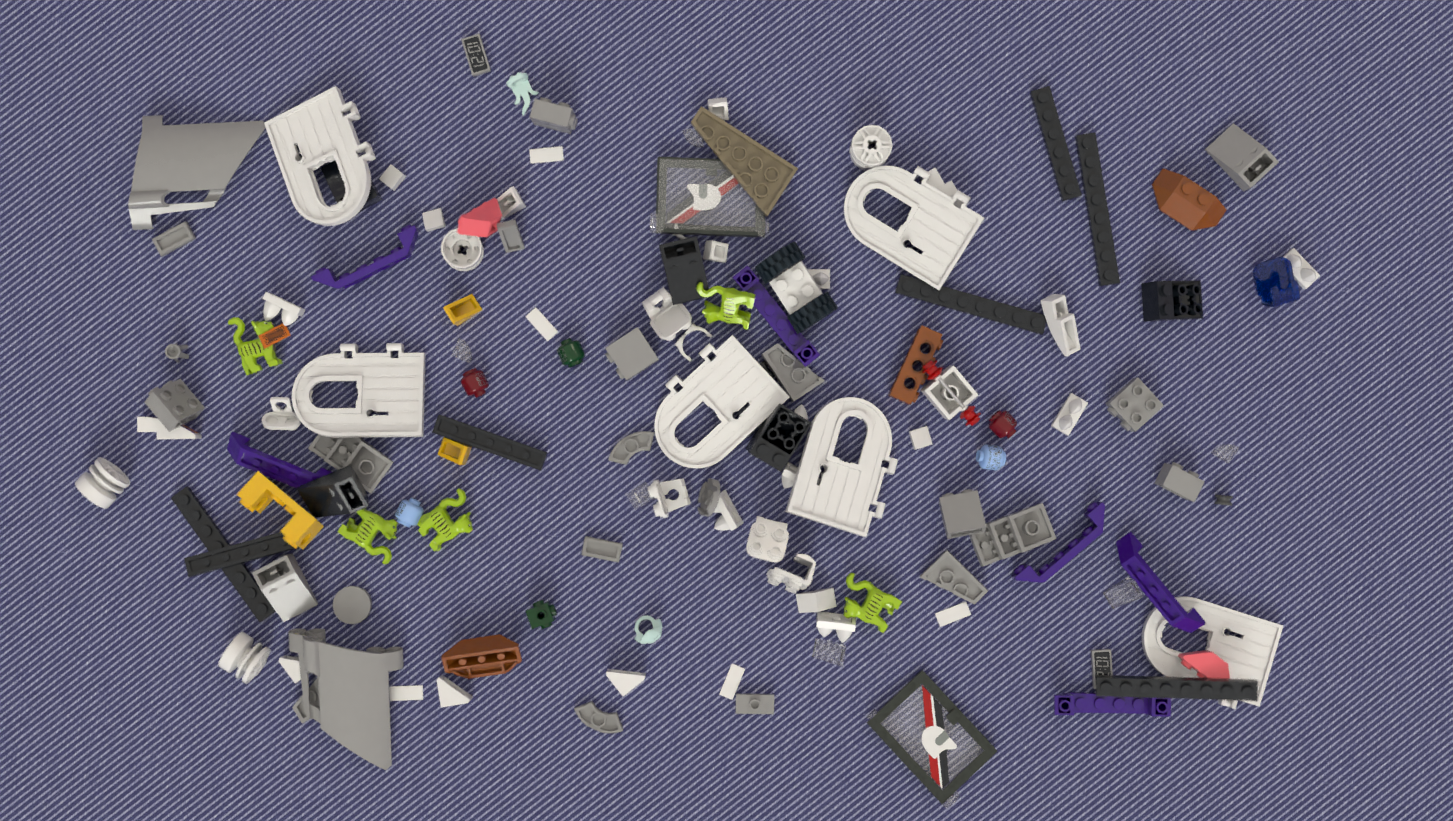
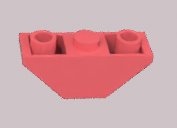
M493 198L484 202L479 207L473 208L470 212L461 215L458 220L457 233L478 237H488L498 230L496 223H500L502 217L498 200Z
M1211 651L1186 652L1178 655L1182 660L1181 664L1189 670L1191 668L1198 672L1196 676L1199 678L1230 679L1228 664Z

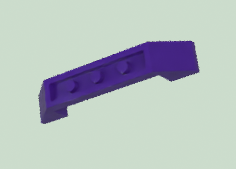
M415 225L403 227L397 235L404 248H395L390 251V255L386 257L379 256L373 260L374 263L368 266L367 264L361 265L352 274L345 273L339 277L340 280H337L333 270L326 269L325 267L315 271V275L311 276L313 281L343 291L411 257L420 231Z
M748 265L732 277L742 291L756 294L754 307L805 367L820 356L818 351L809 340H806L802 333H796L787 319L788 316L759 282L760 280Z
M232 432L230 435L227 450L236 464L255 472L259 471L265 476L297 488L332 473V471L321 467L315 474L249 447L250 438L235 432Z
M1094 501L1086 508L1087 511L1084 515L1094 526L1085 528L1080 538L1071 540L1067 544L1068 548L1066 550L1056 553L1052 557L1054 560L1051 563H1045L1038 569V574L1030 565L1020 564L1013 571V579L1045 583L1103 533L1104 503H1096Z
M1131 531L1116 541L1122 567L1171 626L1192 633L1206 624L1194 607L1187 612L1143 560L1138 553L1143 545Z
M1067 692L1054 695V715L1128 713L1171 717V698L1096 696V693Z

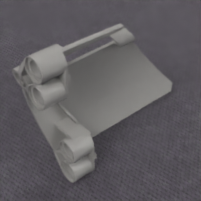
M163 115L142 116V135L128 203L133 230L154 229L151 215L214 207L226 190L236 170L266 129L264 121L163 125ZM210 190L203 202L167 204L164 201L165 196L170 192Z
M318 628L308 631L305 629L289 630V651L299 654L304 713L309 718L319 722L321 729L344 747L366 761L387 770L392 766L388 672L400 670L404 667L403 648L389 647L384 649L382 647H370L366 651H360L326 643L325 629ZM308 672L318 677L320 708L310 703Z

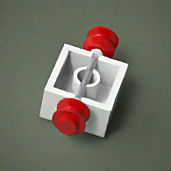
M937 360L926 362L922 366L924 370L921 373L927 372L929 375L927 380L931 381L921 389L923 394L944 419L950 420L959 411H962L960 419L965 418L967 420L966 426L976 424L980 420L979 416L981 413L974 412L975 406H967L978 396L976 391L955 366L949 365L942 371L943 367L936 366Z

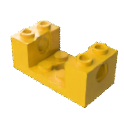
M259 471L236 494L241 498L239 502L252 513L256 510L261 514L273 499L282 507L286 504L284 509L292 514L293 518L280 532L285 535L283 539L295 549L299 546L304 550L324 527Z

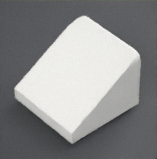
M727 98L708 99L709 111L724 121L729 120Z
M390 164L379 179L395 191L406 176Z
M441 208L422 213L427 232L446 227Z
M707 240L705 242L703 259L726 263L729 244Z
M927 426L908 431L914 450L932 445Z

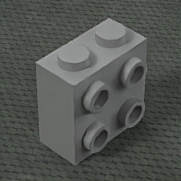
M540 97V100L534 99L530 119L534 125L571 134L572 129H576L578 119L569 104L559 102V105L551 103L550 99Z
M638 327L606 347V357L610 363L615 362L618 367L616 369L617 374L621 379L625 378L627 381L659 361Z
M1138 377L1130 380L1105 403L1109 407L1107 409L1113 417L1117 416L1122 421L1120 425L1126 431L1130 430L1131 432H1136L1164 406Z
M181 379L174 382L172 380L168 381L161 388L155 387L148 393L149 397L145 401V404L169 432L196 419L205 409Z
M967 489L960 494L947 493L939 497V506L947 539L985 532L986 524L977 490Z

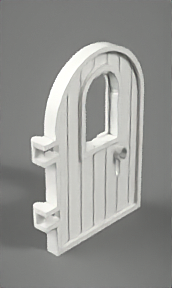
M336 86L264 122L293 205L304 218L323 226H335L345 223L363 208L371 188V174L367 161L376 159L371 144L368 142L360 144L352 121L361 118L356 104L352 101L345 104L341 90ZM348 111L351 112L350 114H348V115H346V116H344V114H343V112H345V113L348 112ZM365 151L366 154L359 157L358 153ZM336 160L342 180L344 181L345 196L342 201L329 207L324 202L313 171L320 168L324 163Z
M879 166L865 171L852 183L844 202L845 220L851 233L867 247L940 291L985 218L966 207L971 197L957 190L954 197L951 198L929 185L927 181L931 173L917 166L913 174L895 166ZM918 175L924 178L921 184L914 181ZM882 189L912 207L907 221L901 225L898 231L865 211L863 201H865L866 195L870 193V190ZM957 199L963 202L960 208L954 205ZM909 240L912 245L922 250L923 253L919 254L911 248H906L904 246L905 241Z
M733 335L717 350L711 343L701 350L699 355L705 361L684 381L676 374L665 384L671 390V393L663 400L656 413L654 424L655 436L664 454L681 466L705 468L718 463L762 424L779 403L783 404L790 398ZM711 352L717 356L712 361L707 356ZM677 383L683 387L679 392L674 388ZM704 402L715 411L717 417L722 422L696 446L684 447V445L679 443L677 437L675 438V429L700 403ZM749 403L750 406L740 414L738 419H735L733 416L734 412L739 411L744 405Z
M387 343V353H358L357 344H340L341 353L317 357L305 365L297 375L292 388V405L296 416L308 429L325 437H423L425 353H404V345L402 343ZM347 351H352L353 358H347ZM393 351H398L399 358H392ZM326 381H357L358 400H356V408H318L312 404V389L318 383ZM372 411L376 413L388 412V415H372L369 417V413Z
M845 397L832 401L820 409L810 426L785 512L862 537L867 536L872 517L881 519L886 505L885 503L877 502L884 473L893 475L898 463L897 459L889 457L892 447V434L889 423L884 414L875 405L864 399ZM848 416L857 417L860 420L863 419L867 428L858 464L844 462L840 458L833 456L842 422ZM882 461L889 462L888 468L881 467ZM821 465L824 467L823 473L820 470ZM819 473H821L822 476L818 486L816 484L819 477ZM870 504L877 506L876 512L868 511Z
M1175 597L1186 612L1194 607L1204 619L1206 624L1198 629L1209 632L1205 650L1213 652L1228 664L1230 679H1256L1258 681V701L1243 702L1260 707L1283 625L1197 598ZM1155 607L1147 616L1142 630V646L1148 661L1158 672L1166 677L1199 678L1196 676L1198 673L1193 668L1189 670L1181 664L1182 660L1178 655L1182 652L1167 648L1162 643V631L1168 621ZM1227 628L1228 631L1241 634L1242 638L1229 634L1225 635L1224 630ZM1218 700V704L1236 709L1238 700Z

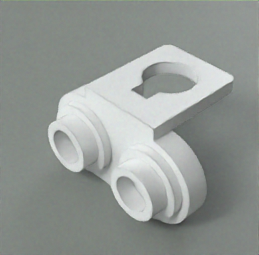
M270 398L273 412H269L262 417L263 426L269 430H296L300 426L301 421L296 416V413L293 412L290 398ZM283 402L287 406L284 409H281V407L277 406L276 403Z

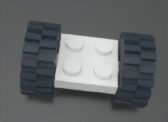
M794 241L761 261V263L755 266V269L765 284L770 283L790 314L787 319L796 333L799 334L828 316L838 307L828 292L822 293L802 262L806 257Z

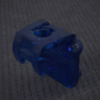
M1278 257L1261 262L1254 267L1253 278L1256 294L1261 297L1264 306L1276 307L1300 300L1299 286L1297 280H1294L1292 264L1287 258Z

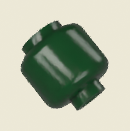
M571 338L560 342L562 346L557 349V353L564 366L568 365L571 368L583 362L582 359L585 357V353L578 340L572 341Z

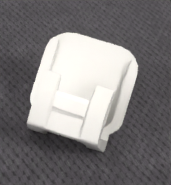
M662 287L644 300L642 304L651 319L650 325L661 339L671 341L675 338L677 332L682 329H688L691 326L692 316L682 303L673 305L670 293ZM661 300H663V302H662V305H663V306H662V307L659 308L658 306H657V307L654 306V305H656L657 303H659Z
M684 478L659 482L658 479L654 480L651 486H648L650 498L658 499V502L653 505L656 517L667 518L669 517L668 512L691 504ZM671 489H675L679 493V497L676 500L666 499L665 495Z
M757 516L756 522L752 524L746 545L747 553L754 558L770 562L781 561L785 555L789 538L788 524Z
M797 554L793 561L809 567L805 579L775 567L767 571V582L774 586H778L779 583H785V590L796 594L799 589L805 590L811 584L816 562L806 554Z

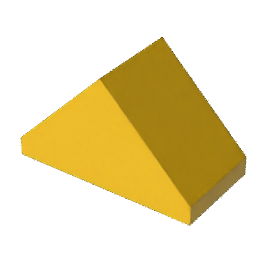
M473 294L443 307L452 323L457 326L482 311Z
M443 437L437 455L456 464L466 465L472 447Z

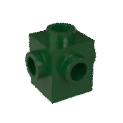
M543 600L533 603V607L525 611L532 629L539 626L542 629L552 626V621L556 619L555 616L557 615L554 604L550 605L549 601L544 603ZM540 612H543L545 617L541 616Z

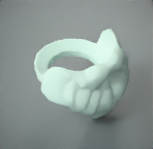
M648 615L640 617L635 623V640L641 644H651L661 637L663 628L661 620L654 619ZM643 620H650L653 629L648 630L643 635L639 631V624Z

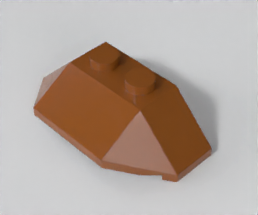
M1162 168L1152 183L1159 210L1191 231L1217 226L1226 212V208L1215 195L1184 175Z
M500 634L463 639L441 655L446 673H453L468 679L505 674L522 662L519 645Z

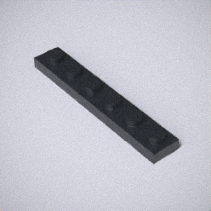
M1050 86L1030 92V96L1061 201L1082 196Z
M440 414L432 433L542 471L548 452Z
M282 532L190 556L184 558L188 577L191 578L295 548L283 539L285 535Z

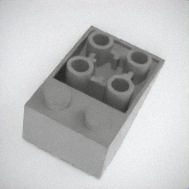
M1234 123L1205 149L1243 192L1253 187L1279 163L1266 147Z
M293 553L285 555L252 572L260 590L283 622L318 605Z

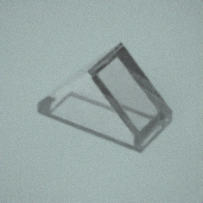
M1129 577L1103 592L1113 609L1144 597L1136 581Z
M816 638L812 657L843 666L847 647L843 643Z

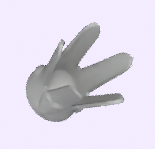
M169 344L165 349V354L168 358L175 360L177 363L180 362L178 358H189L188 354L182 352V350L188 348V345Z

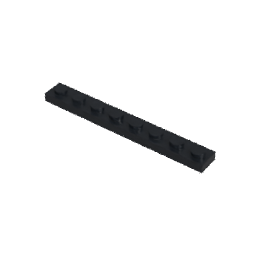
M1096 133L1076 135L1075 141L1099 287L1119 284L1120 279Z
M902 274L899 277L895 291L899 295L1043 335L1046 326V319L1043 314L944 286L939 291L923 280Z
M189 486L171 497L208 551L231 546ZM244 563L222 569L259 622H262L276 612Z
M1096 675V696L1258 701V681L1256 679Z

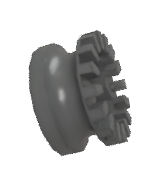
M1215 494L1217 501L1214 504L1232 506L1231 499H1233V496L1226 495L1225 497L1223 495L1222 497V495Z

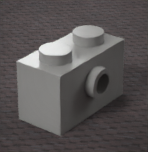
M1175 462L1172 464L1164 463L1154 484L1185 500L1195 502L1205 481L1199 479V474L1189 470L1186 472L1182 470L1183 466Z

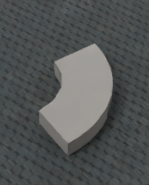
M641 431L626 436L616 444L608 460L627 465L635 453L650 451L655 432Z
M593 701L574 707L579 719L586 726L601 733H618L624 730L617 712H603L595 706Z

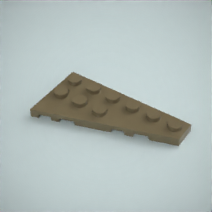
M701 106L692 119L691 125L764 215L768 217L798 168Z

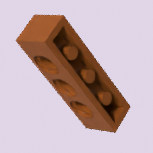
M923 325L919 326L888 396L907 405L916 402L920 394L917 390L920 385H924L928 375L921 373L924 370L923 368L920 371L913 370L912 363L919 361L923 366L929 360L935 361L933 355L936 350H940L944 341L941 339L942 334ZM925 343L929 346L928 354L921 352V344ZM907 378L912 379L914 382V386L911 389H907L904 385V381Z

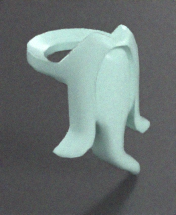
M518 72L515 76H510L506 85L512 89L516 96L515 105L520 103V96H522L524 100L522 115H525L530 104L528 92L532 95H537L539 92L532 90L527 73Z

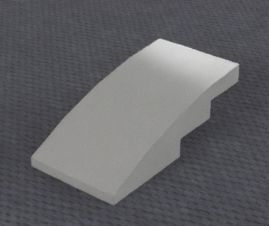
M317 435L308 448L337 470L351 465L364 489L369 493L374 491L394 463L361 437L332 438Z
M1043 503L985 523V532L969 535L981 567L1057 539Z

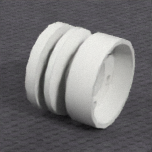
M875 125L864 126L856 132L850 144L851 160L862 170L883 166L891 154L892 140L888 132L882 127ZM872 143H874V144H875L874 149L871 148V149L869 150V149H868L869 144L871 145Z
M458 228L453 229L444 236L441 243L443 258L452 268L458 271L475 269L484 257V248L478 236L458 234ZM461 247H464L465 249L468 248V249L466 250V252H467L466 255H463L462 253H460V252H461V250H460Z
M101 457L97 458L94 464L89 467L91 473H83L75 482L77 489L88 500L104 509L109 508L117 499L115 493L121 494L124 488L130 485L129 478L120 468Z
M240 632L223 653L218 666L228 673L238 668L235 675L236 678L239 679L243 676L242 682L248 684L263 669L271 650L268 647L262 649L263 645L261 643H257L251 648L254 639L246 633Z

